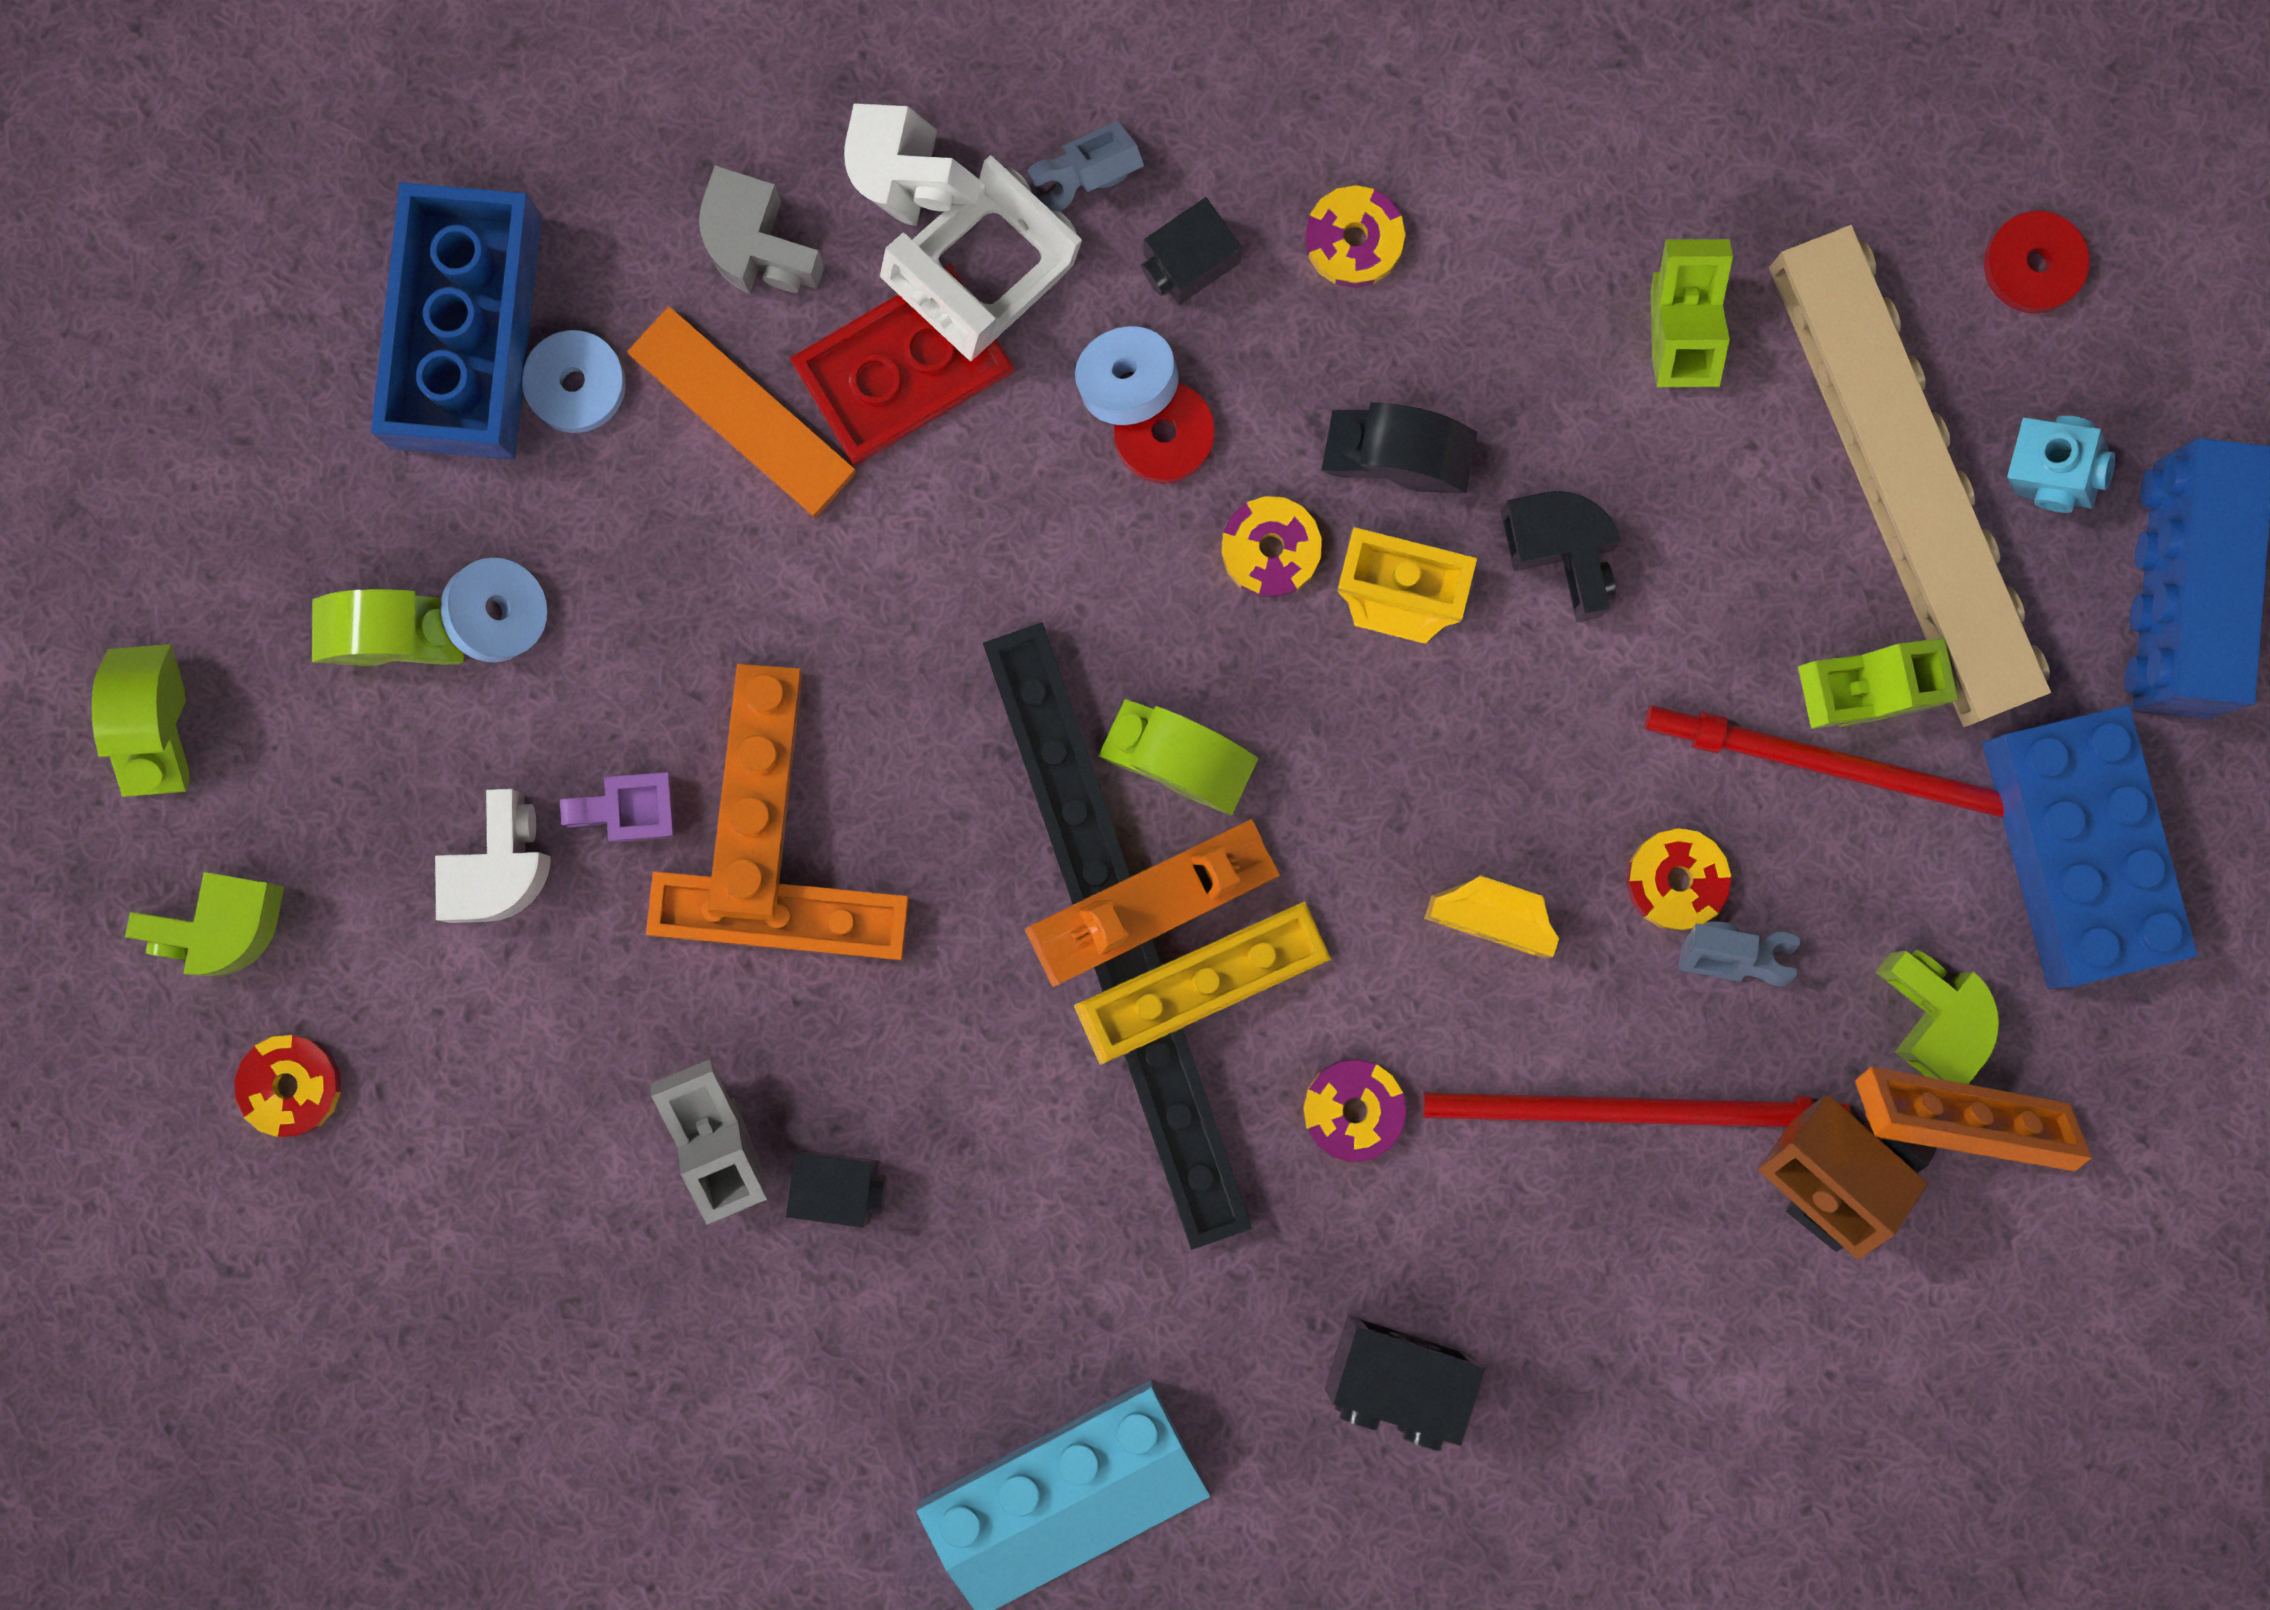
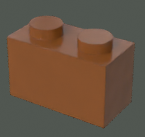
M1829 1094L1824 1095L1791 1121L1757 1169L1857 1260L1897 1233L1928 1186V1183L1910 1168L1901 1157L1892 1152Z

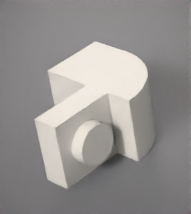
M854 103L844 151L848 176L852 184L862 195L897 220L917 226L921 207L935 211H949L951 204L977 205L981 180L953 158L932 157L937 129L910 107Z
M513 789L486 790L487 854L435 856L437 921L462 923L490 922L506 919L521 912L539 895L547 880L551 856L539 852L525 853V843L534 842L536 837V814L532 804H525L523 793Z

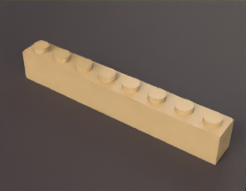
M1851 224L1782 251L1770 265V272L1926 640L1945 638L1958 701L1953 702L1963 728L2050 694L2051 691L2047 684L2050 678L2047 660L2037 646H2031L2021 622L2025 620V612L2022 602L2012 587H2006L1997 567L2000 561L1997 543L1989 530L1986 528L1981 529L1972 508L1975 503L1973 487L1966 474L1961 470H1956L1948 452L1950 436L1947 426L1938 413L1931 412L1922 391L1925 389V377L1921 365L1913 355H1907L1898 333L1901 329V322L1894 303L1888 297L1883 298L1873 276L1876 274V262L1871 248L1866 241H1858Z

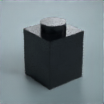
M1205 197L1144 238V256L1147 260L1141 264V268L1151 286L1160 296L1170 291L1180 305L1241 263L1243 247L1208 198Z
M806 1150L797 1151L794 1157L786 1217L864 1228L869 1225L871 1213L882 1214L886 1196L887 1176L876 1174L878 1160Z

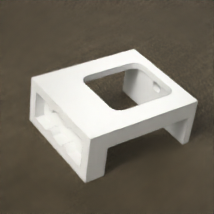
M991 155L984 160L979 178L981 186L977 205L952 204L949 211H944L912 240L903 232L886 247L880 277L970 361L978 356L1063 277L1074 265L1082 242L1073 224L1065 215L1046 207L1031 193L1028 183L1017 171L1011 168L1005 169ZM998 213L1038 249L1041 254V261L998 301L993 304H984L942 267L939 257L985 215Z

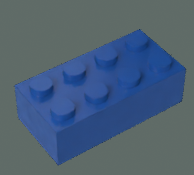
M399 182L371 424V434L390 449L516 460L523 396L522 374L527 360L542 214L527 193Z
M2196 438L2153 463V468L2145 472L2141 482L2140 503L2143 507H2149L2147 531H2143L2137 540L2135 565L2137 569L2144 570L2142 594L2138 593L2134 597L2130 609V628L2132 631L2139 632L2137 656H2132L2128 661L2124 685L2128 694H2134L2132 711L2210 719L2255 705L2270 523V446Z
M2130 705L2008 733L1982 742L1994 790L2000 794L2003 802L2004 816L2002 820L2047 989L2074 987L2198 957Z

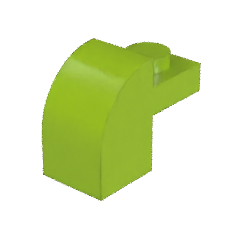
M1665 239L1660 272H1653L1651 286L1652 363L1657 387H1720L1730 341L1723 308L1733 259L1730 239Z
M365 589L334 592L312 599L313 663L377 666L392 661L455 665L464 663V653L452 643L445 632L440 615L441 598L416 596L415 591Z
M1945 638L1899 643L1863 655L1816 660L1798 666L1811 729L1835 725L1845 727L1902 716L1958 701Z
M172 644L108 649L94 679L91 709L96 749L99 757L110 756L122 797L186 792L190 783L189 768L176 727L178 718L185 705V688Z
M1124 699L1098 755L1120 768L1158 781L1185 798L1231 816L1258 761V757L1207 727L1161 707L1155 706L1152 709Z
M204 872L194 922L130 912L125 937L148 941L145 954L185 960L186 957L183 974L200 976L232 974L244 969L257 960L271 942L277 926L284 886Z
M1915 950L1912 954L1908 951L1891 952L1877 969L1876 973L1926 1012L1896 1049L1895 1053L1923 1076L1969 1084L1990 1057L1997 1041L1999 1028L1998 1011L1989 988L1974 971L1956 973L1952 980L1946 983L1943 980L1947 974L1946 970L1933 958L1919 950Z

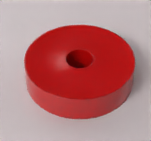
M2029 211L2008 220L1992 236L1984 255V272L1993 293L2007 306L2024 313H2045L2064 305L2081 289L2089 271V252L2082 234L2067 219L2047 211ZM2029 253L2040 254L2046 262L2045 271L2036 272L2032 270L2027 263V255Z
M1178 383L1176 392L1169 404L1155 416L1136 424H1114L1116 450L1125 466L1144 480L1154 483H1174L1184 480L1203 466L1211 452L1214 441V421L1211 411L1197 392L1184 384ZM1160 422H1168L1176 429V435L1169 442H1159L1152 435L1153 427Z

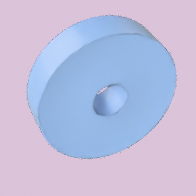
M1128 326L1105 332L1088 344L1077 361L1075 381L1084 405L1092 415L1110 424L1130 425L1150 419L1169 404L1178 386L1179 373L1172 350L1162 336L1150 329ZM1134 372L1129 378L1119 379L1125 373Z
M567 330L548 336L531 351L524 365L522 387L528 405L544 423L563 432L582 433L600 427L617 412L624 398L626 378L620 359L604 340L588 332ZM571 372H581L585 377L582 388L575 392L566 391L563 386L565 377Z
M484 558L467 565L450 579L441 597L440 615L449 639L463 653L484 662H503L522 654L538 641L546 625L547 604L538 581L524 567L507 559ZM487 600L499 604L502 609L501 620H495L487 614L485 607Z

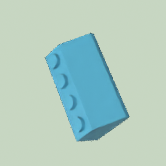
M1149 1380L921 1499L916 1512L946 1572L974 1610H996L1211 1496L1152 1380Z

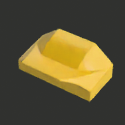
M1353 527L1337 592L1348 602L1354 626L1426 644L1443 627L1461 622L1477 558Z
M1481 875L1472 881L1432 895L1424 917L1426 920L1544 959L1554 957L1559 937L1549 922L1545 900L1542 895Z

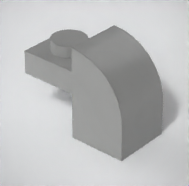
M714 166L701 204L699 226L703 243L721 275L733 286L749 294L758 271L764 272L763 281L784 291L797 293L801 284L817 289L825 267L819 250L770 235L782 202L775 184Z
M711 1059L651 1083V1097L678 1148L680 1174L706 1225L767 1200L764 1177L758 1155L735 1098L730 1099Z

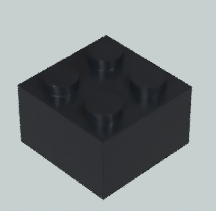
M1348 1315L1325 1391L1332 1404L1336 1405L1335 1410L1341 1412L1339 1418L1371 1430H1378L1380 1420L1397 1425V1430L1404 1433L1403 1439L1428 1449L1441 1451L1444 1441L1462 1446L1485 1368L1470 1354Z

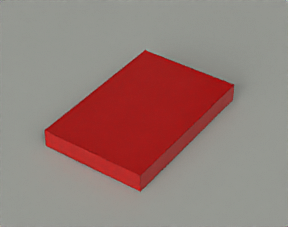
M951 263L943 267L965 287ZM899 294L789 358L854 467L1015 373L1013 364L997 338L970 361Z

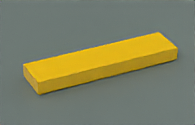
M1304 901L1073 1006L1101 1065L1331 960V957Z

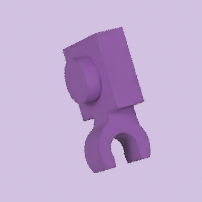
M669 772L604 777L605 796L560 799L561 825H566V828L607 824L608 841L611 843L675 838L672 784Z

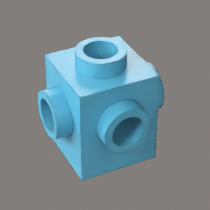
M2059 416L2056 418V422L2023 418L2007 479L2016 495L2034 499V504L2042 509L2059 513H2070L2073 511L2074 506L2093 509L2098 489L2107 490L2110 486L2115 467V453L2109 451L2101 429L2095 428V424L2087 419L2075 416Z

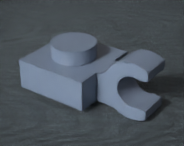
M1116 121L1063 145L1062 148L1065 155L1052 160L1036 162L1027 172L1036 187L1048 181H1057L1055 188L1051 192L1041 195L1038 199L1050 210L1061 212L1072 202L1075 191L1080 185H1083L1087 192L1095 188L1112 187L1122 182L1128 173L1144 167L1137 144L1120 122Z
M1708 922L1703 925L1695 924L1682 944L1678 970L1741 982L1746 975L1763 979L1774 986H1788L1796 978L1797 969L1778 964L1773 957V952L1793 954L1800 945V938L1788 932H1776L1759 943V935L1740 932L1737 926L1730 923Z

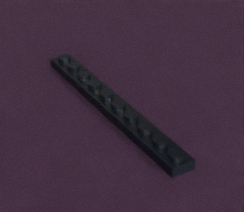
M1043 622L983 642L1072 905L1131 876ZM1151 939L1094 967L1102 992L1160 967L1161 963ZM1183 1028L1124 1054L1190 1249L1193 1250L1251 1230L1252 1227Z

